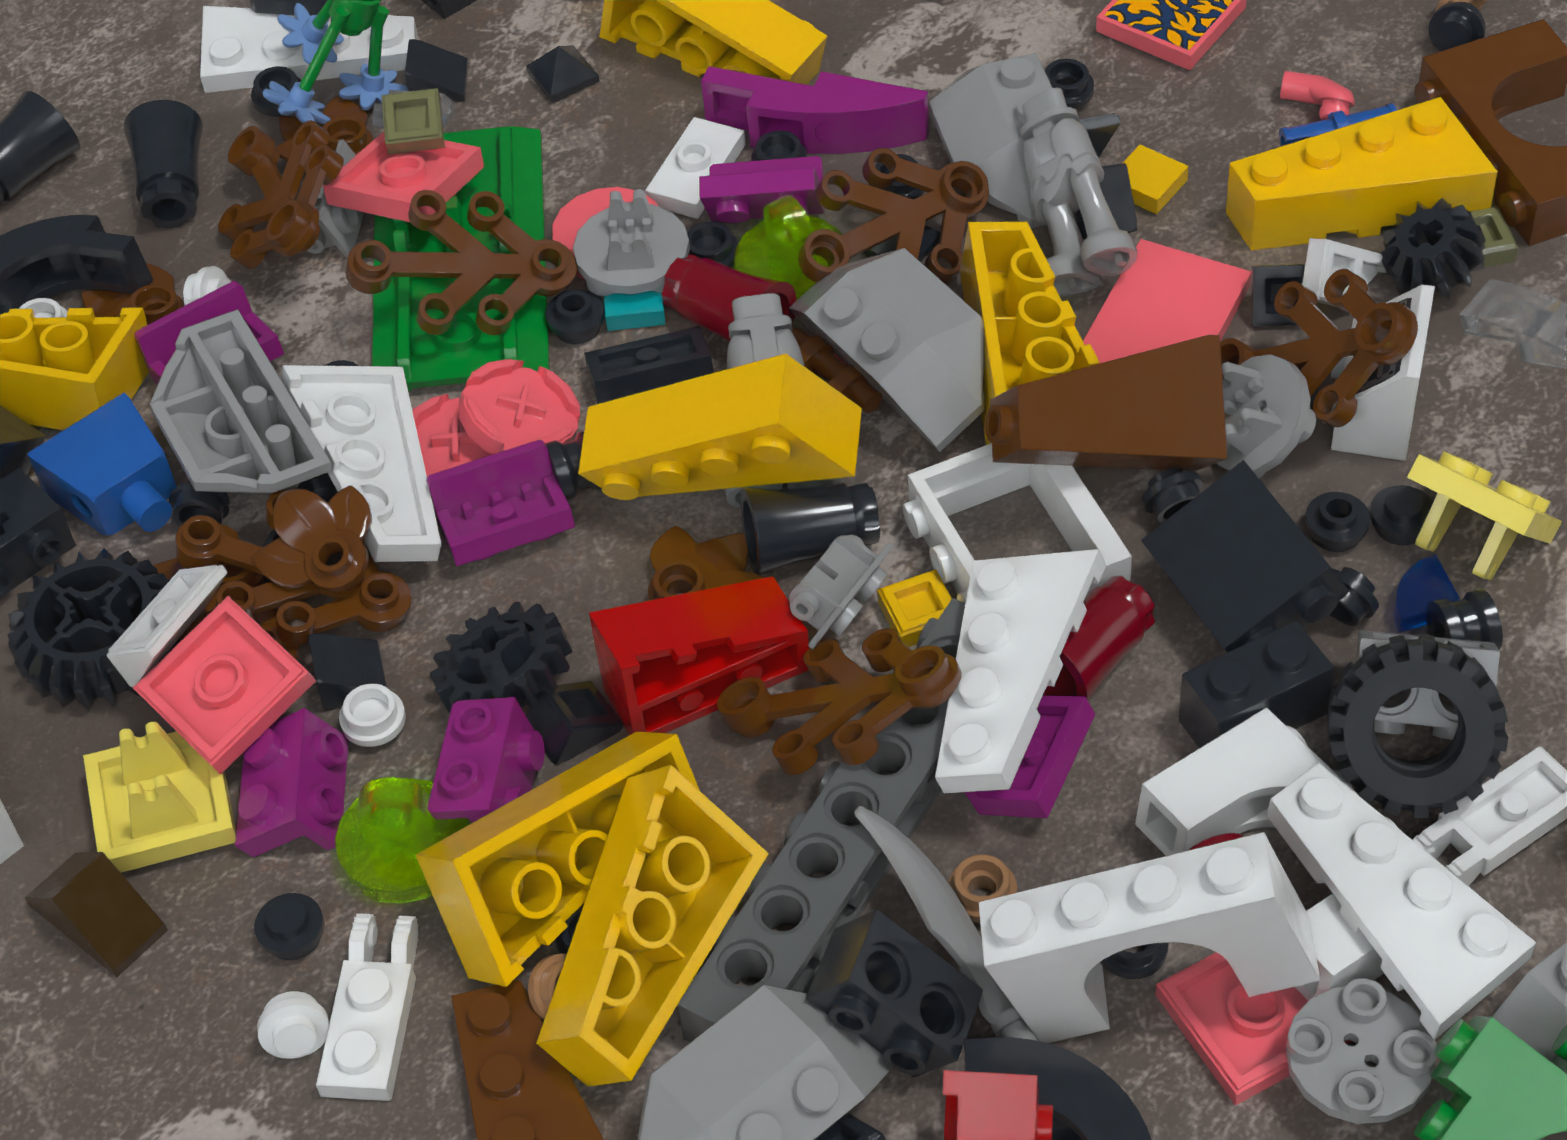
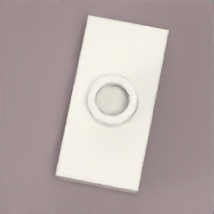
M694 117L645 190L646 195L655 200L658 206L663 209L698 219L705 209L699 198V176H709V168L713 164L734 163L746 145L744 130Z

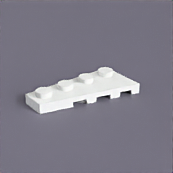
M203 6L200 78L204 92L253 88L255 77L261 71L275 66L290 68L302 80L310 65L302 57L303 45L287 48L282 44L283 38L290 32L278 23L277 18L279 14L255 13L251 8ZM388 15L383 26L380 65L384 72L389 70H405L409 39L418 40L414 17ZM371 27L362 31L358 36H347L340 33L344 37V41L340 45L333 46L338 58L335 63L325 61L316 80L339 78L340 73L360 75L361 66L363 64L368 65Z
M283 365L281 381L331 461L332 471L328 472L337 491L339 492L351 485L364 496L370 505L372 524L364 538V542L374 561H438L441 540L432 498L426 483L427 475L403 367Z
M1099 549L973 561L956 661L961 668L962 676L948 701L935 775L943 793L1010 789L1040 720V715L1037 711L1039 702L1046 687H1054L1063 667L1060 659L1063 647L1070 632H1078L1087 609L1083 601L1091 583L1099 584L1106 568Z
M1319 762L1270 799L1266 816L1316 883H1326L1341 903L1339 913L1355 934L1359 932L1364 934L1383 961L1380 968L1396 990L1405 989L1421 1010L1419 1021L1434 1040L1531 958L1536 946V942Z

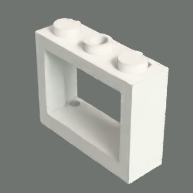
M991 443L908 475L909 502L903 504V514L907 526L916 539L921 537L925 539L930 547L929 554L934 570H937L944 584L951 582L957 592V600L966 603L972 563L975 560L948 516L1028 485L1031 486L1072 551L1100 550L1106 568L1099 584L1091 583L1088 592L1095 587L1102 586L1113 576H1123L1128 581L1131 579V554L1073 466L993 462Z

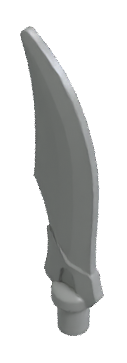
M859 806L854 811L855 816L871 834L890 861L920 913L928 931L953 957L961 968L959 971L983 989L978 1006L982 1016L991 1023V1028L996 1037H1014L1038 1041L984 967L982 938L956 893L928 857L895 826L874 812Z

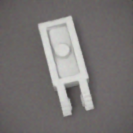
M1537 747L1497 774L1494 779L1491 778L1482 785L1484 792L1472 801L1466 796L1457 801L1458 810L1445 815L1444 812H1441L1437 822L1423 830L1420 835H1416L1412 840L1435 859L1451 843L1462 855L1453 860L1450 865H1446V868L1469 886L1480 873L1485 876L1567 819V770L1542 747Z
M358 913L354 917L353 928L349 938V960H343L329 1024L330 1028H328L316 1083L321 1097L380 1101L392 1100L416 981L413 970L419 933L416 916H399L391 942V963L372 962L374 946L378 935L374 914Z

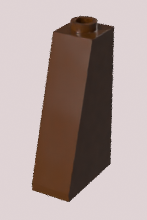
M1205 335L1021 384L990 399V408L985 419V432L988 441L992 443L993 462L1155 470L1179 467L1183 471H1198L1226 460L1227 447L1220 335Z

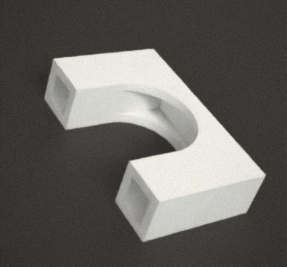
M1265 708L1144 782L1141 788L1135 825L1166 856L1188 851L1199 842L1225 833L1240 834L1256 828L1275 827L1266 816L1270 799L1318 762L1352 791H1354V788L1350 782L1347 783L1340 772L1332 770L1307 746L1304 738L1296 729L1283 724L1268 708ZM1385 817V818L1388 819L1392 824L1395 825V823H1394L1392 820H1390L1389 818ZM1331 894L1306 911L1310 918L1320 981L1295 986V988L1308 1001L1312 997L1334 987H1344L1354 979L1367 978L1375 980L1384 974L1380 968L1383 961L1362 932L1354 933L1339 913L1341 903L1334 894Z
M1264 832L979 902L984 967L1036 1038L1045 1043L1110 1029L1103 968L1100 961L1117 952L1140 945L1176 942L1194 944L1211 949L1228 961L1249 997L1320 981L1310 918Z

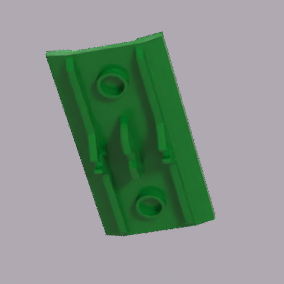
M506 126L444 133V140L481 147L484 168L446 202L445 213L491 252L513 254L491 233L474 229L467 220V210L471 198L478 192L489 191L502 199L504 203L503 214L535 241L545 239L541 130ZM487 207L476 209L483 216L490 217L495 215ZM379 215L374 217V240L385 244L391 252L454 253L429 231L420 230L413 226L411 222ZM374 259V266L382 264L378 260ZM539 261L546 268V261ZM393 277L387 289L373 294L372 366L403 367L408 392H411L413 388L466 383L473 371L493 361L506 359L524 361L522 366L524 368L538 371L539 366L550 370L549 327L545 315L548 305V298L546 296L535 295L513 316L509 329L501 335L486 334L477 326L476 313L480 301L490 294L502 295L516 279L494 278L453 317L449 330L439 335L428 334L419 327L416 320L419 304L428 294H441L457 278ZM438 309L426 311L427 315L433 319L445 318L444 313ZM491 309L485 312L493 320L504 319V315L498 310Z

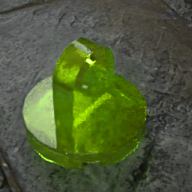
M785 195L767 204L764 207V221L758 223L743 235L735 249V269L758 277L787 282L793 286L798 300L816 283L803 274L798 263L799 250L807 237L812 232L820 229H829L840 235L843 234L826 220L807 215L804 208L794 197ZM818 255L812 256L817 263L828 267V263L823 257Z
M393 777L374 779L363 785L359 791V797L343 814L335 837L338 861L350 883L352 882L355 886L361 888L362 893L371 899L379 902L404 904L432 896L415 855L469 825L468 818L436 820L431 816L427 806L433 781Z

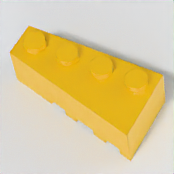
M604 0L599 35L600 38L616 43L621 37L637 43L636 51L653 59H656L662 53L680 60L682 70L697 77L704 74L708 66L806 85L820 70L827 35L816 29L812 24L799 19L770 0Z
M1438 97L1230 162L1226 214L1251 251L1309 244V238L1326 239L1327 233L1345 231L1357 234L1358 238L1380 235L1381 227L1395 225L1396 214L1410 216L1415 213L1418 201L1426 206L1427 209H1431L1441 198L1448 204H1451L1452 208L1464 205L1465 209L1469 212L1491 208L1498 171L1443 99Z
M968 222L960 276L964 302L976 311L984 321V375L982 389L985 392V410L981 413L986 445L991 444L985 432V419L990 408V399L1021 384L1100 363L1091 344L1085 345L1075 327L1076 315L1069 301L1061 300L1054 286L1055 275L1028 222Z
M69 308L67 317L35 318L33 309H9L8 313L0 314V406L29 425L65 430L122 393H125L132 400L149 373L135 340V332L147 326L144 309L122 308L120 317H95L93 308Z
M785 353L589 406L578 474L602 488V492L605 495L619 500H631L642 496L855 477L862 408Z
M634 732L415 855L469 979L507 987L524 970L521 964L541 945L549 946L568 927L565 921L585 903L627 778L672 765L699 790L677 734Z
M672 765L627 778L537 1040V1044L587 1087L632 1081L769 854Z

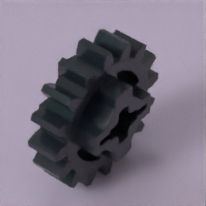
M514 602L505 614H499L496 607L489 608L486 616L478 620L469 618L465 621L467 631L463 635L449 634L445 639L451 649L435 653L433 659L438 668L430 672V678L436 686L435 691L449 713H451L452 705L456 701L515 697L520 707L527 705L535 708L539 705L536 694L541 690L555 691L558 688L553 675L569 671L570 665L565 657L571 654L573 650L554 612L546 614L543 607L537 603L525 612L520 602Z

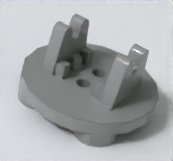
M641 189L633 192L632 202H624L619 191H612L610 193L609 208L587 220L578 230L573 245L578 272L586 279L588 289L600 296H607L613 293L636 294L651 290L662 292L665 285L664 276L669 266L676 258L687 257L690 250L685 225L671 211L654 204H649L645 192Z
M1271 354L1251 357L1240 365L1230 362L1222 364L1227 459L1217 464L1222 468L1231 470L1244 460L1258 478H1261L1267 471L1281 464L1298 443L1306 441L1312 435L1316 425L1315 412L1310 409L1311 399L1306 378L1295 364Z
M1359 978L1348 982L1344 987H1334L1312 997L1294 1016L1288 1032L1285 1051L1289 1075L1306 1100L1328 1116L1355 1124L1388 1122L1411 1111L1429 1090L1432 1078L1430 1075L1434 1071L1437 1059L1434 1055L1437 1043L1419 1021L1420 1015L1414 1008L1394 994L1386 992L1376 981ZM1351 1040L1356 1045L1348 1046L1344 1041ZM1372 1061L1377 1066L1368 1067L1365 1062Z

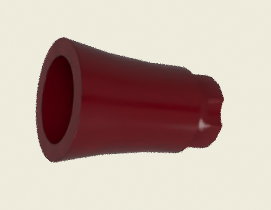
M691 254L685 258H676L664 276L665 285L661 293L663 303L670 309L679 312L683 318L707 328L729 342L731 339L728 326L734 322L732 302L739 297L772 293L779 295L782 313L792 319L793 325L795 315L789 307L797 301L793 286L787 282L758 277L730 268L712 259H701Z
M1113 576L1102 586L1095 587L1087 593L1083 601L1087 609L1078 632H1070L1060 654L1063 667L1054 687L1047 686L1043 696L1086 697L1088 701L1091 699L1103 680L1142 641L1144 633L1155 623L1153 617L1155 605L1150 595L1141 585L1131 583L1123 576Z

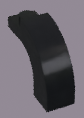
M68 215L44 219L0 235V314L8 313L9 309H19L30 300L49 298L70 290L99 289L133 294L139 288L150 285L153 282V277L134 236L106 233L98 215Z
M1014 1037L964 1039V1071L1038 1075V1104L1053 1105L1052 1140H1152L1139 1110L1126 1092L1102 1069L1085 1058L1061 1047L1032 1039Z

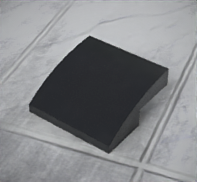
M699 326L584 353L597 404L714 373L711 353Z

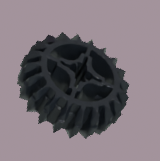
M103 548L98 556L91 560H88L78 552L76 563L66 567L54 561L53 574L48 578L33 575L34 591L18 593V610L8 614L10 620L9 628L11 630L7 635L9 638L8 646L22 678H26L28 683L32 684L34 690L39 692L42 698L53 695L54 700L58 701L63 708L76 698L79 704H82L87 710L90 709L97 698L102 697L114 706L117 694L127 690L139 697V694L133 687L128 685L106 655L112 645L170 580L166 579L164 573H159L149 559L138 562L129 551L114 559L113 555ZM178 639V641L171 647V649L165 654V656L174 648V646L181 642L180 639Z

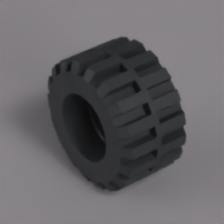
M1404 634L1389 637L1390 643L1377 648L1374 643L1362 650L1363 656L1356 663L1350 661L1341 672L1342 679L1338 686L1334 685L1329 698L1330 711L1327 713L1332 754L1336 758L1339 771L1347 783L1351 781L1357 789V794L1369 804L1374 799L1382 804L1383 811L1397 816L1400 809L1412 811L1413 818H1429L1428 810L1441 807L1445 815L1459 809L1457 801L1468 796L1472 801L1484 792L1481 785L1487 777L1494 779L1500 770L1501 765L1498 758L1501 751L1506 752L1508 735L1505 731V722H1508L1505 706L1485 668L1475 657L1471 658L1464 653L1462 647L1450 641L1444 644L1436 641L1434 636L1419 634L1418 639H1405ZM1411 688H1427L1442 693L1451 701L1458 717V728L1450 744L1439 754L1419 761L1403 760L1390 755L1382 749L1374 731L1376 714L1385 701L1396 693Z

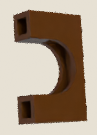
M1544 19L1422 57L1419 83L1415 85L1414 90L1417 104L1441 97L1498 171L1493 200L1500 208L1506 224L1510 227H1515L1528 246L1567 234V146H1546L1528 142L1510 133L1498 120L1513 112L1563 97L1567 84V46Z

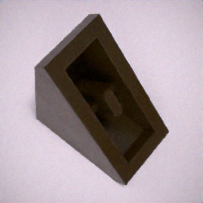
M103 852L74 853L25 897L27 904L116 977L122 974L168 931L163 921Z

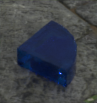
M1436 554L1415 563L1400 580L1394 608V620L1399 633L1427 625L1426 608L1430 601L1447 598L1451 602L1461 600Z

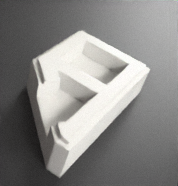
M1309 238L1302 285L1315 292L1318 303L1334 306L1324 296V287L1328 278L1339 269H1348L1362 277L1368 284L1378 272L1386 273L1382 264V254L1328 239ZM1349 285L1345 288L1343 295L1348 290Z

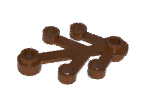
M309 120L305 122L294 134L291 143L292 150L282 176L276 166L280 152L275 148L274 139L256 126L244 129L236 137L229 149V163L248 176L254 175L265 196L264 199L243 206L239 204L232 205L224 212L218 224V231L234 242L230 251L231 258L247 269H253L258 266L266 256L267 251L272 249L283 257L304 253L313 246L319 236V212L314 207L322 185L331 183L338 176L343 167L344 159L327 146L330 139L329 132L314 121ZM304 171H305V172H306V176H305V179H304L303 184H302V186H301V189H300V192H299V194H298V197H297V199H296V201H295L294 199H295V196H296V194H297V191H298L300 182H301V180H302V177H303V174H304ZM268 221L266 229L258 232L253 231L256 224Z
M877 148L871 152L862 167L863 177L870 185L855 181L850 175L840 170H832L824 175L816 189L817 200L824 208L831 211H839L849 204L880 214L881 216L843 235L829 229H820L812 232L798 253L799 266L808 279L818 282L831 274L836 268L846 265L849 259L897 236L895 250L905 248L918 260L925 222L943 213L939 244L927 256L924 266L943 283H949L955 279L961 268L963 256L961 247L967 218L977 215L984 208L989 197L988 180L980 167L968 161H958L947 164L938 171L899 158L890 149ZM874 163L884 164L890 173L884 174L879 172ZM895 180L928 193L913 200L879 188H887ZM828 185L838 186L844 196L832 194L828 189ZM952 187L962 190L965 197L957 194ZM818 255L823 257L827 261L828 267L817 263L812 256ZM937 257H943L950 262L952 269H945L941 267L937 261Z
M422 190L417 192L411 199L408 212L410 222L420 230L429 231L454 253L391 252L382 242L367 240L358 243L350 250L345 269L346 279L349 284L357 291L365 294H377L384 291L392 282L393 277L457 278L441 294H428L419 304L416 316L417 323L424 332L432 335H439L448 331L453 317L494 278L516 279L502 295L490 294L485 296L480 301L476 313V323L480 330L489 335H501L509 329L513 316L535 295L553 296L569 288L577 272V263L573 253L562 243L550 239L535 241L503 214L504 203L495 193L489 191L476 193L470 200L467 220L474 229L491 233L513 254L491 252L445 213L446 203L439 193L432 190ZM430 206L436 211V214L425 215L418 210V207ZM487 207L495 215L490 217L483 216L476 209ZM373 258L378 260L382 264L378 266H370L366 264L362 259ZM539 261L550 262L554 264L557 268H545L540 264ZM438 309L444 313L445 318L433 319L427 315L426 311ZM491 309L498 310L504 315V319L493 320L485 312Z
M1339 269L1326 281L1324 296L1329 303L1343 311L1349 312L1357 320L1355 328L1340 331L1317 307L1315 292L1297 281H1291L1283 285L1277 292L1274 307L1278 314L1296 323L1310 338L1260 350H1255L1235 338H1227L1220 341L1221 365L1226 362L1240 365L1251 357L1274 355L1295 364L1297 368L1303 367L1300 372L1307 380L1311 397L1342 358L1355 355L1334 384L1323 387L1317 393L1313 402V411L1318 419L1333 427H1343L1352 420L1356 413L1357 400L1354 395L1379 365L1396 363L1410 351L1417 337L1418 322L1414 312L1401 303H1376L1367 294L1368 286L1362 277L1348 269ZM1349 285L1348 290L1343 295L1345 288ZM1298 298L1297 303H1296L1295 306L1293 307L1294 302H1295L1296 299ZM1338 401L1336 408L1332 411L1333 405Z
M288 490L274 492L266 501V522L273 530H275L273 520L274 505L278 496ZM204 515L194 516L186 520L177 530L175 537L176 558L184 569L212 565L219 566L225 562L262 574L255 566L253 555L263 547L226 536L224 528L215 519ZM368 552L369 560L366 574L363 580L351 590L329 592L318 588L314 583L294 589H287L273 582L252 588L241 581H230L220 586L217 590L216 607L227 596L232 600L245 602L240 607L251 618L255 614L280 607L276 614V633L278 637L287 644L301 645L309 641L308 635L318 634L357 621L363 628L374 632L392 630L408 615L412 596L410 588L400 577L391 573L379 572ZM317 594L338 599L314 609L309 604L298 601ZM374 597H384V599H377ZM296 619L305 622V624L295 627L288 625L286 622Z
M884 628L872 633L865 639L862 644V651L874 671L887 672L893 670L895 671L893 674L871 676L845 655L838 641L824 639L819 641L813 649H808L804 654L803 660L815 681L821 683L833 681L836 684L770 695L761 679L748 677L728 686L721 693L717 701V707L729 728L733 732L741 733L742 736L747 738L757 737L768 731L774 724L775 719L819 712L798 729L783 734L772 747V753L783 772L788 775H797L807 771L816 763L819 752L815 745L833 731L835 733L832 737V743L845 764L859 765L868 761L878 751L879 741L876 738L878 733L912 707L932 708L947 701L958 686L962 672L956 659L944 653L940 647L928 645L911 650L903 644L896 630ZM881 701L859 720L847 722L870 703Z

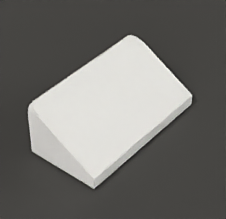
M223 565L179 570L108 650L109 652L106 656L129 686L134 687L159 663L207 607L228 573Z

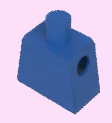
M122 393L27 453L42 490L58 505L102 535H114L134 521L144 531L153 532L162 528L172 515V506L167 500L171 491L176 489L177 486L167 458L131 399L125 393Z

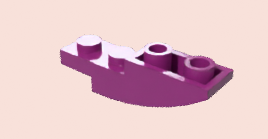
M708 66L701 80L705 120L733 128L749 130L750 147L753 148L756 147L757 141L764 134L778 130L788 131L796 135L800 143L805 147L807 154L870 152L877 148L889 149L924 141L929 135L928 91L823 71L820 72L814 86Z

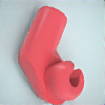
M1291 71L1284 72L1280 99L1321 105L1319 111L1321 121L1328 119V114L1340 110L1345 115H1349L1350 108L1355 106L1353 93L1327 77Z

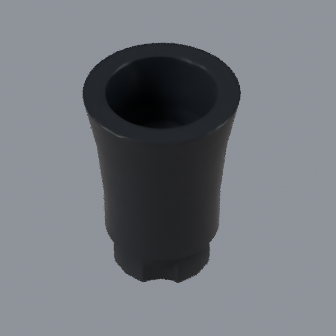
M25 91L8 114L0 121V204L3 200L9 201L27 184L53 165L80 150L78 137L67 120L46 99L32 91Z
M154 100L135 107L127 115L124 122V131L131 151L135 173L136 196L140 203L142 217L151 220L157 227L162 228L180 227L184 221L193 219L197 211L196 201L199 197L198 157L203 123L201 117L193 108L173 100Z
M843 482L817 487L789 489L743 488L741 491L740 504L743 534H745L747 541L748 558L751 568L757 575L789 564L821 557L829 549L833 540L842 535H855L865 545L879 543L880 523L878 505L872 487H869L868 483L848 487Z

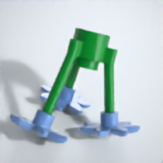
M327 0L317 15L310 16L305 7L299 3L294 7L295 18L284 14L279 15L277 18L278 23L290 32L283 38L282 44L287 48L303 45L302 57L310 65L301 82H295L290 92L280 84L270 81V90L265 89L263 91L264 98L279 105L278 111L281 115L290 116L295 113L296 117L303 124L312 120L324 125L330 118L322 113L325 105L312 100L315 94L312 87L325 61L331 63L337 61L338 58L333 46L340 45L344 41V37L340 33L347 36H358L362 31L369 29V27H371L368 65L363 64L361 66V76L340 73L339 78L347 87L339 91V96L347 100L360 99V108L367 111L373 107L375 101L382 105L381 95L408 92L407 86L393 83L397 77L395 70L384 72L380 68L383 26L388 17L389 10L379 5L381 0Z

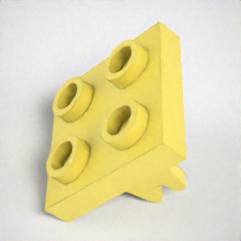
M1443 451L1438 461L1419 454L1407 478L1437 492V495L1416 539L1415 545L1434 552L1461 505L1495 521L1472 571V574L1482 579L1492 580L1518 533L1551 544L1562 523L1561 520L1545 513L1551 501L1502 479L1496 489L1488 485L1493 473Z
M157 722L146 724V735L143 737L134 736L131 729H122L119 732L120 746L83 755L97 852H103L120 873L235 843L236 827L225 771L220 775L177 731L166 734Z

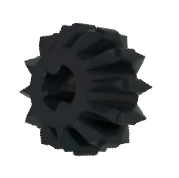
M1441 198L1431 209H1427L1426 206L1418 201L1415 213L1410 216L1396 214L1395 225L1397 228L1382 232L1384 238L1383 245L1385 247V250L1381 252L1383 257L1382 264L1387 274L1391 275L1396 288L1402 291L1403 294L1420 285L1435 286L1434 293L1440 292L1441 295L1450 300L1451 288L1456 285L1471 287L1472 275L1470 272L1485 268V257L1482 251L1486 248L1484 244L1486 239L1480 225H1476L1471 212L1466 210L1464 205L1452 208L1451 204H1448Z

